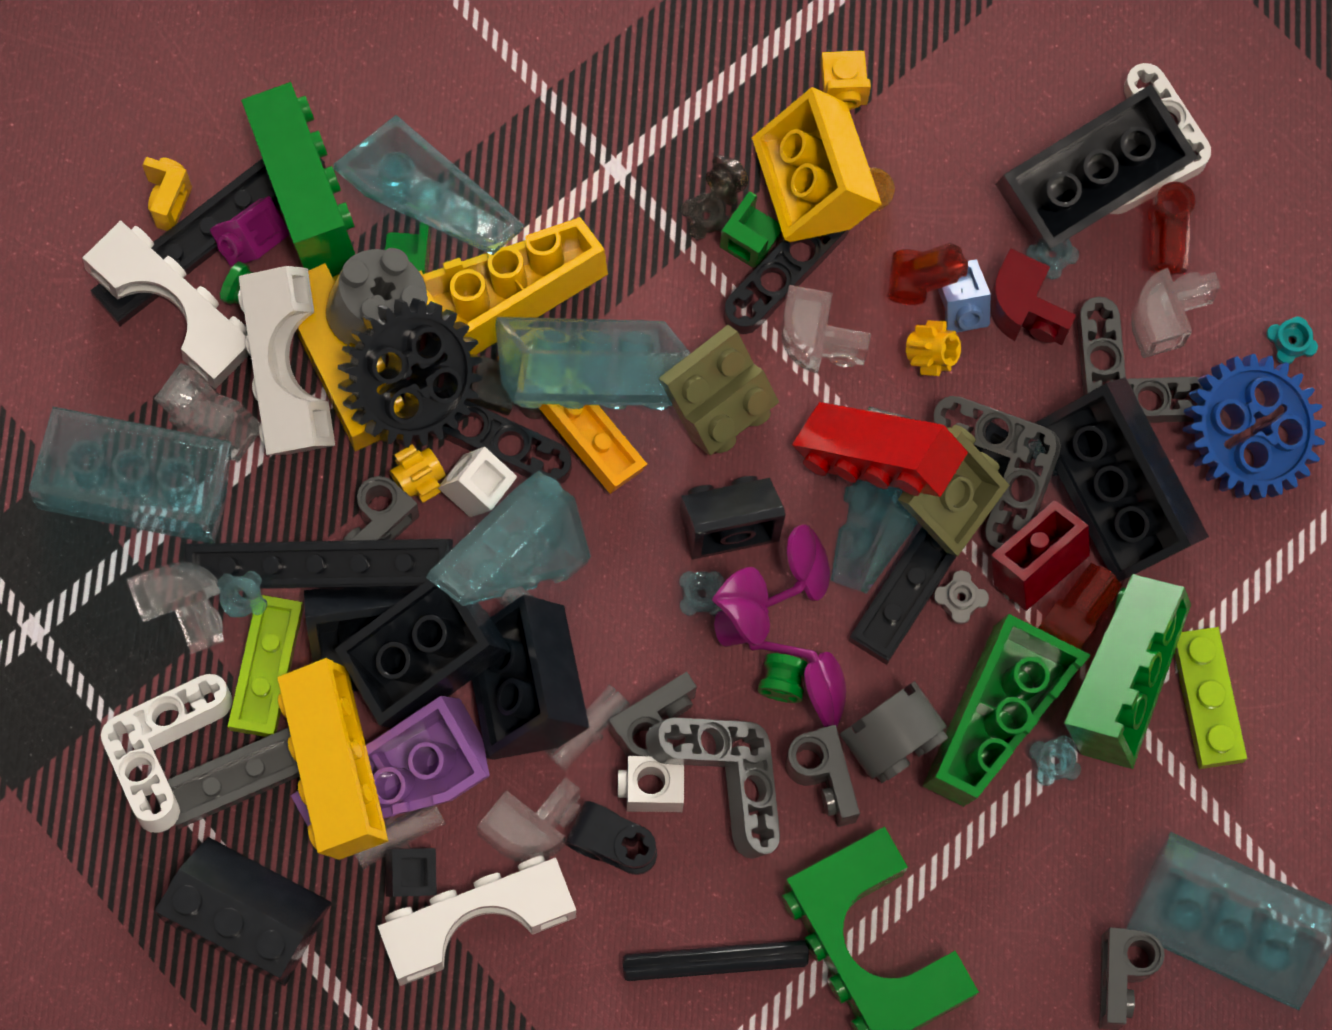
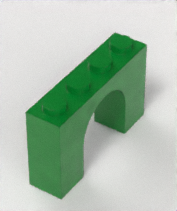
M885 826L786 879L783 887L786 893L781 898L791 918L794 921L800 918L809 935L805 936L804 940L816 962L824 960L832 976L827 981L835 998L840 1004L847 1001L856 1017L850 1021L853 1030H918L969 1002L979 991L956 951L911 975L901 978H883L873 975L861 968L851 957L846 947L843 933L847 911L861 898L902 877L908 868Z

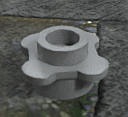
M960 570L954 573L953 580L949 584L936 589L934 600L938 605H942L944 611L951 616L955 623L964 624L969 621L970 616L977 608H984L987 605L989 595L987 591L979 589L971 581L969 572ZM962 593L965 595L966 599L964 601L958 600L957 595Z

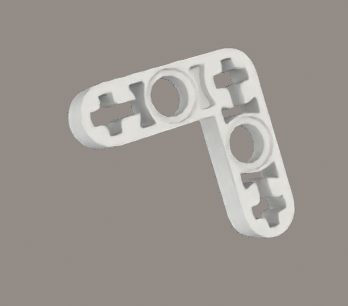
M1142 63L1130 70L1124 84V94L1126 98H1129L1144 89L1136 87L1139 79L1143 83L1151 81L1159 97L1163 98L1161 100L1168 111L1177 117L1179 121L1178 127L1193 151L1196 150L1199 153L1198 159L1110 214L1118 215L1125 213L1197 176L1204 170L1211 156V147L1208 140L1164 73L1152 64Z
M215 674L199 676L125 711L107 721L102 728V743L129 804L140 825L149 832L159 833L168 830L176 823L180 814L178 802L154 750L221 719L231 709L233 700L228 686L221 677ZM208 693H213L215 700L207 703L204 696ZM187 702L190 703L193 712L189 714L184 705ZM167 710L179 712L178 718L172 724L167 726L155 724L157 717L162 712ZM128 733L131 744L135 749L128 753L124 750L119 736ZM139 765H149L152 767L151 773L144 780L135 782L128 779L130 772ZM152 793L155 794L162 810L154 815L146 796Z

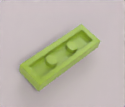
M257 594L228 723L230 731L263 737L277 733L281 714L278 704V695L281 691L277 677L290 672L304 609L303 602Z
M1219 627L1182 632L1174 655L1199 769L1244 763L1247 760V754Z

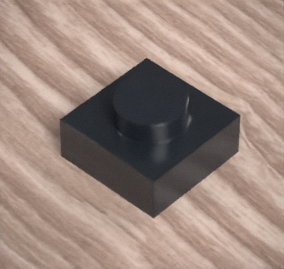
M436 848L386 849V897L437 895Z

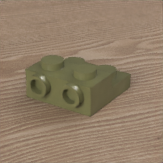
M729 325L658 378L691 441L710 456L715 452L723 453L730 450L736 444V436L748 426H759L765 423L770 418V409L779 403L764 370L753 363L738 331Z
M953 425L952 428H946L968 451V454L941 497L920 493L919 496H913L903 491L897 500L947 553L959 556L1010 485L998 473L999 464L987 454L980 452L973 445L976 442L975 437L963 427Z

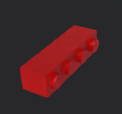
M824 402L818 403L792 444L804 457L803 464L817 475L826 476L827 473L839 475L841 478L855 483L857 480L867 481L881 489H887L889 486L900 488L913 496H919L920 493L941 497L968 454V451L945 425Z

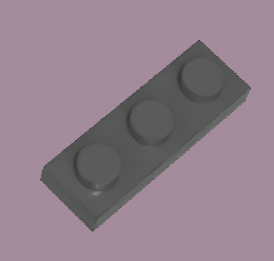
M289 728L168 779L167 781L180 809L179 818L175 823L177 828H183L300 777L297 762L293 759L288 747V738L291 736Z

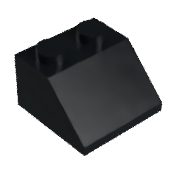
M745 476L734 480L731 486L714 489L713 485H701L690 489L687 492L688 495L681 496L680 513L692 560L780 541L786 514L770 478L758 480L757 476Z

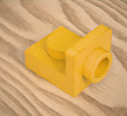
M865 51L822 52L823 92L846 102L849 110L858 108L860 105H867L871 83L870 79H867Z
M146 157L142 165L149 182L157 184L150 194L148 209L152 214L156 227L168 231L178 223L192 190V185L187 170L180 163L169 158H160L158 161Z

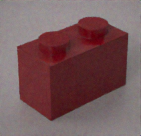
M1054 500L991 554L994 586L1027 611L1090 556L1088 524Z

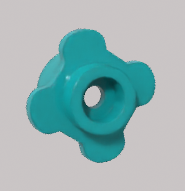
M1293 317L1283 322L1281 326L1273 324L1267 330V338L1274 343L1278 351L1276 358L1282 364L1285 362L1291 364L1295 358L1303 355L1312 357L1318 350V344L1313 340V331L1308 322L1302 317ZM1288 338H1295L1296 343L1291 344L1288 341Z

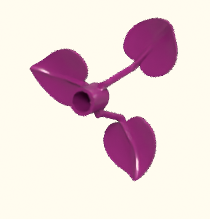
M799 525L792 530L787 542L789 567L797 579L795 585L768 598L766 583L757 569L746 567L736 571L725 581L712 598V601L722 609L715 616V633L718 641L724 647L748 643L752 651L763 649L807 659L809 664L805 668L804 675L811 702L823 726L836 725L837 728L846 702V682L843 671L833 654L822 652L818 656L813 650L764 641L770 631L768 607L800 594L803 590H805L811 601H818L823 598L829 586L830 567L825 548L810 525Z

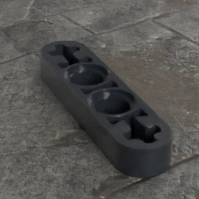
M849 230L822 235L821 240L818 236L794 242L783 240L728 297L724 310L725 324L737 330L739 334H749L757 330L846 238ZM796 243H806L812 247L815 255L809 261H797L791 256L790 248ZM766 273H778L784 278L786 285L780 291H768L762 286L761 278ZM755 293L759 300L752 307V318L750 319L748 316H743L740 319L736 318V305L742 309L745 308L753 300V294Z
M433 386L434 392L441 389L440 387ZM466 399L464 404L471 413L464 415L457 412L454 417L458 426L464 418L473 416L483 422V431L476 437H466L460 433L458 428L445 427L446 424L442 426L443 439L469 451L486 447L510 470L548 487L559 486L570 476L572 470L571 454L562 444ZM508 435L518 436L524 443L523 450L515 456L503 454L498 448L502 438ZM532 445L538 446L536 448V456L549 461L553 455L558 456L559 466L562 469L553 468L550 473L544 472V463L534 457L531 458V465L525 464L530 457Z

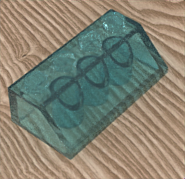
M525 317L496 318L495 326L501 383L514 404L525 408H539L542 404H560L570 409H581L585 405H603L604 407L616 410L625 409L627 405H643L654 410H665L669 406H673L658 378L687 357L690 351L665 321Z
M53 406L29 492L37 509L205 543H215L226 502L232 443L230 441Z
M1171 831L1151 867L1126 928L1151 933L1160 940L1164 949L1296 1010H1300L1332 954V905Z

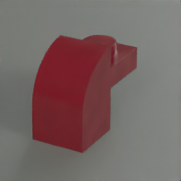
M1010 248L991 291L990 312L996 326L1013 341H1016L1021 328L1024 327L1030 330V333L1040 341L1046 343L1056 342L1063 345L1076 315L1037 297L1050 266Z

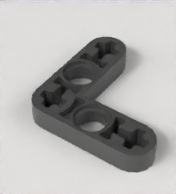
M1106 297L1090 298L1084 303L1077 319L1083 396L1102 386V382L1114 381L1113 379L1118 380L1126 377L1121 320L1118 307ZM1094 311H1100L1101 318H1108L1102 328V338L1095 339L1097 323L1095 320L1089 319ZM1098 350L1110 353L1114 360V366L1108 370H1099L1091 363V353ZM1199 377L1127 379L1137 400L1138 394L1146 390L1157 393L1161 398L1162 404L1158 410L1150 411L1141 406L1149 423L1194 422L1193 418L1183 413L1184 409L1193 406L1190 400H1177L1173 407L1174 410L1170 409L1171 399H1184L1190 390L1203 389L1198 381ZM1170 390L1174 391L1173 397L1171 395Z
M959 396L945 397L935 408V423L950 428L951 420L945 418L948 409L956 410L958 404L962 405L960 412L963 415L978 419V411L981 410L983 414L976 423V442L973 445L1010 458L1004 475V479L1010 486L991 510L985 531L989 543L998 549L1004 543L1002 542L1003 535L997 532V527L999 524H1007L1012 515L1010 511H1003L1005 503L1014 508L1028 510L1025 518L1022 515L1016 514L1013 522L1015 530H1021L1037 516L1060 454L1061 444L1059 437L1049 428ZM994 419L1004 420L1009 428L1006 440L1000 444H992L988 441L985 434L988 423ZM962 423L955 424L963 427L970 433L974 429L973 427H970ZM1044 434V443L1050 445L1047 454L1039 453L1034 466L1043 467L1041 476L1033 470L1019 468L1021 460L1029 464L1031 463L1034 450L1028 447L1030 439L1038 440L1040 435ZM1028 476L1035 485L1034 495L1028 501L1019 502L1012 495V484L1018 477Z
M675 717L663 720L649 728L646 734V746L652 758L657 762L671 765L725 767L732 838L740 854L746 858L754 859L772 853L777 848L780 842V829L770 740L764 728L757 723L745 721ZM703 731L711 734L715 740L716 751L714 755L709 754L702 746L701 735ZM666 734L667 738L672 740L685 738V743L673 748L672 743L665 742L664 736ZM743 738L745 743L751 745V751L747 746L732 748V743ZM746 778L751 779L758 787L759 797L757 802L750 800L745 794L744 782ZM759 811V816L757 814L749 815L750 812ZM752 829L754 833L760 834L761 842L758 838L752 837Z

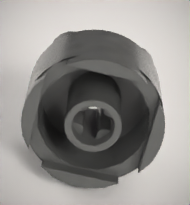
M371 249L359 252L344 264L330 292L326 306V317L329 326L339 340L348 346L350 343L356 345L357 341L351 335V330H357L362 333L367 330L362 318L365 315L379 320V305L390 308L394 313L396 299L407 302L409 307L413 298L423 300L427 304L428 297L425 282L417 268L400 249Z
M915 681L839 734L872 780L877 777L881 784L910 765L906 758L907 755L914 751L920 757L948 738L943 731L947 725Z

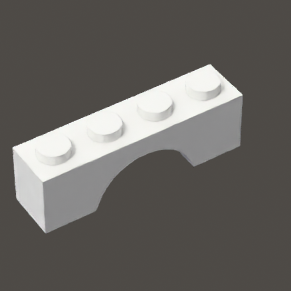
M120 220L82 257L85 270L117 299L136 293H152L174 303L182 312L187 322V333L181 348L182 359L210 386L216 389L249 356L245 345L247 327L236 317L232 316L228 320L216 309L219 306L218 301L204 287L193 288L184 279L187 275L186 272L173 258L167 256L163 260L151 248L154 246V243L143 230L137 226L130 229Z
M283 266L239 276L240 290L238 299L240 307L245 314L247 327L245 345L252 359L254 372L252 390L259 404L261 417L259 434L265 446L266 455H288L335 446L329 401L316 398L302 389L296 381L290 365V345L294 333L299 325L314 313L308 268Z
M544 856L531 858L517 866L519 872L501 878L500 873L490 874L473 883L475 889L457 895L456 890L446 891L432 897L429 900L431 906L415 912L412 911L411 907H406L386 915V923L379 925L378 929L399 986L443 970L445 952L449 940L462 924L474 917L485 914L504 915L521 923L532 935L576 918V908L556 857L545 861Z

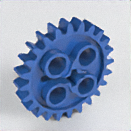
M1256 354L1245 356L1242 361L1236 356L1226 360V366L1223 363L1213 366L1211 368L1212 375L1207 374L1198 379L1203 389H1197L1189 393L1190 398L1197 403V406L1186 408L1183 412L1194 419V424L1183 427V432L1195 434V441L1189 443L1186 449L1199 450L1201 455L1194 462V466L1207 464L1210 467L1205 477L1207 481L1221 477L1220 491L1224 492L1235 486L1236 498L1248 496L1250 492L1253 500L1265 498L1267 493L1270 497L1283 494V488L1285 490L1296 488L1298 486L1296 478L1302 479L1310 476L1311 473L1305 464L1319 462L1320 458L1311 449L1325 444L1322 438L1315 435V430L1325 427L1326 422L1315 420L1313 414L1323 407L1322 404L1309 403L1308 398L1315 391L1313 387L1301 390L1299 387L1304 376L1302 373L1292 377L1287 376L1289 363L1285 362L1274 368L1273 356L1262 358L1259 363ZM1256 387L1264 394V406L1260 405L1255 398ZM1280 405L1284 407L1282 414L1257 427L1252 435L1239 439L1229 449L1224 446L1226 440L1253 426L1256 423V419L1271 414ZM1221 410H1224L1230 417L1231 425L1229 429L1221 422ZM1280 425L1287 431V444L1279 437L1278 428ZM1245 447L1254 456L1253 467L1249 466L1244 459Z

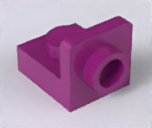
M270 196L258 199L231 220L218 223L210 229L219 251L226 258L230 266H234L238 261L246 263L260 258L290 235Z

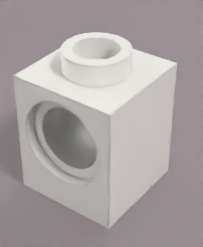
M482 447L463 454L441 482L438 489L469 517L491 511L517 476L486 447Z
M628 756L627 770H618V798H627L628 812H682L684 805V765L659 763L652 756ZM645 775H655L662 780L664 787L658 793L647 794L639 788L638 781Z

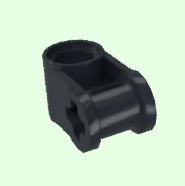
M591 801L584 802L565 841L566 846L591 859L603 861L632 875H641L650 871L655 865L658 856L655 838L648 829L624 819L610 809ZM638 841L643 842L646 855L637 854L634 860L629 859L626 846L634 847Z

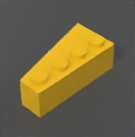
M581 217L528 234L524 241L506 247L501 243L486 248L487 253L464 261L457 258L443 263V268L425 274L422 273V270L419 271L426 285L428 297L426 306L430 301L442 305V312L448 309L457 314L455 323L460 321L468 324L470 328L464 337H471L478 341L476 347L469 351L470 354L475 355L608 275L605 249Z

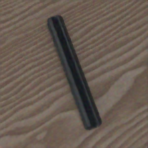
M796 940L626 954L622 960L623 976L627 981L805 967L809 963V949L806 941Z

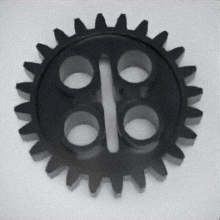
M413 298L409 307L407 302L396 299L394 313L390 308L379 305L378 314L380 319L375 320L369 316H363L362 318L367 330L362 333L352 329L350 333L357 341L356 346L342 347V351L351 356L350 363L338 365L339 370L349 374V379L339 383L338 388L352 393L344 400L343 405L351 410L357 409L352 420L360 425L366 424V433L374 437L380 434V440L388 444H392L396 439L398 444L409 447L413 437L416 443L425 446L428 441V432L433 437L441 440L444 438L442 429L444 424L454 429L458 428V423L454 417L457 412L464 415L471 413L464 404L465 399H478L479 397L475 391L470 389V385L473 382L483 380V376L472 372V367L483 362V358L469 353V351L476 347L478 341L471 337H464L470 328L469 325L460 321L455 323L457 314L448 309L442 312V305L430 301L426 306L425 301ZM427 333L428 342L426 347L421 352H417L416 343L419 336ZM384 353H388L389 363L386 369L378 373L377 361ZM443 353L445 354L443 360L435 362L442 356ZM444 373L443 386L437 392H434L433 383L435 378L439 374ZM386 383V385L380 389L379 393H377L378 386ZM405 393V405L399 412L395 413L394 402L398 396Z

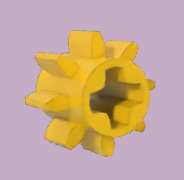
M927 320L926 325H916L915 331L910 333L907 338V358L911 362V366H921V375L940 376L941 371H951V366L955 365L960 358V339L956 335V331L946 330V321Z
M411 444L409 447L394 454L395 462L398 466L389 470L393 481L410 497L418 496L421 502L424 503L441 492L438 489L440 487L438 481L444 478L446 474L439 460L429 447L420 452Z

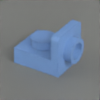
M977 259L934 267V281L945 307L946 329L956 331L957 333L988 327L990 325L991 294Z

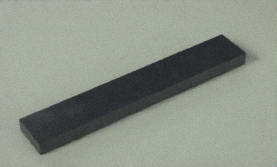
M263 158L156 239L151 249L163 260L167 256L173 258L188 275L219 251L217 243L210 232L213 226L231 220L255 201L270 196L274 205L277 206L279 202ZM320 158L323 168H326L325 162ZM100 283L90 290L92 296L119 327L160 296L152 293H136L117 299Z
M993 422L988 424L985 431L986 438L992 444L1002 443L1006 440L1009 433ZM975 445L980 452L987 454L999 464L998 473L1004 478L1010 458ZM921 527L851 634L849 642L887 665L957 556L947 553Z
M453 539L185 544L184 590L420 586L442 569H446L453 576Z

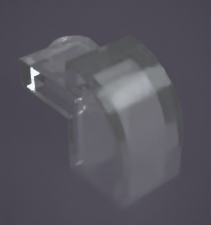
M1166 268L1154 274L1146 282L1131 315L1133 335L1142 358L1184 347L1192 333L1185 311L1213 303L1221 289L1216 272L1202 276L1199 272L1188 273L1179 277L1174 283L1169 269Z
M789 285L781 326L782 343L789 357L801 368L817 374L821 358L830 359L831 363L842 367H853L856 364L864 365L871 333L827 326L833 293Z
M180 363L154 398L171 415L169 421L184 434L212 452L237 463L259 435L260 422L239 401L216 393L188 365Z
M175 562L127 579L142 622L175 611L191 654L224 642L221 616L211 606L209 601L210 597L224 593V590L217 578L204 567L191 562Z
M565 777L536 813L506 790L477 825L478 836L509 859L524 862L534 857L544 856L546 860L557 854L565 846V836L555 828L558 824L565 828L579 812L581 805L577 801L580 798V788Z

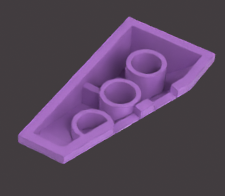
M438 697L366 745L383 818L453 801L490 776L483 738L459 698ZM296 791L291 797L307 826H309L311 822L307 806L302 801L299 791Z

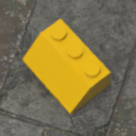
M811 87L752 137L784 240L794 242L850 230L882 205L846 102Z

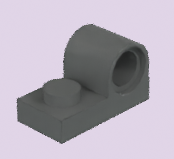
M381 476L371 477L363 482L357 494L360 515L367 526L363 529L360 527L353 529L342 541L395 540L419 518L418 505L389 478ZM383 496L392 501L390 506L382 511H375L368 507L370 501L375 497Z
M688 672L680 675L609 720L608 731L627 758L628 756H651L647 749L639 748L634 743L633 736L640 731H648L654 724L663 721L662 718L666 715L669 718H677L693 706L691 700L695 698L697 686ZM665 734L664 738H665V742H667V741H668V738H667V735Z
M836 725L820 728L796 737L791 743L785 759V770L788 776L795 783L803 786L826 782L827 788L821 789V796L827 816L835 815L838 827L856 823L860 812ZM803 750H810L818 755L820 765L814 769L804 768L798 763L796 755Z
M1111 927L1102 934L1099 1029L1119 1030L1126 1024L1127 1018L1133 1017L1135 994L1134 990L1127 989V982L1136 983L1146 980L1159 970L1164 961L1163 945L1153 934ZM1137 946L1146 952L1148 956L1146 968H1138L1131 964L1127 954L1129 947Z

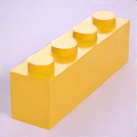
M326 263L308 271L314 313L299 325L296 334L354 450L357 451L379 441L380 434L374 437L366 433V424L360 425L352 420L357 409L351 410L343 405L344 400L352 393L338 388L339 383L349 379V374L339 370L338 365L350 363L351 356L342 351V347L348 345L339 340L327 321L326 306L328 298L339 274L332 277ZM350 343V344H349V346H351V347H355V346H356V345L353 344V343ZM382 357L377 361L378 373L386 369ZM386 383L378 386L377 393H379L380 389L383 386H385ZM401 395L394 402L395 413L399 412L405 405Z
M324 658L277 677L281 691L278 695V704L282 714L287 718L291 735L288 738V747L298 765L301 778L298 782V791L308 809L311 822L308 826V834L314 848L319 854L341 860L389 842L352 685L345 666Z

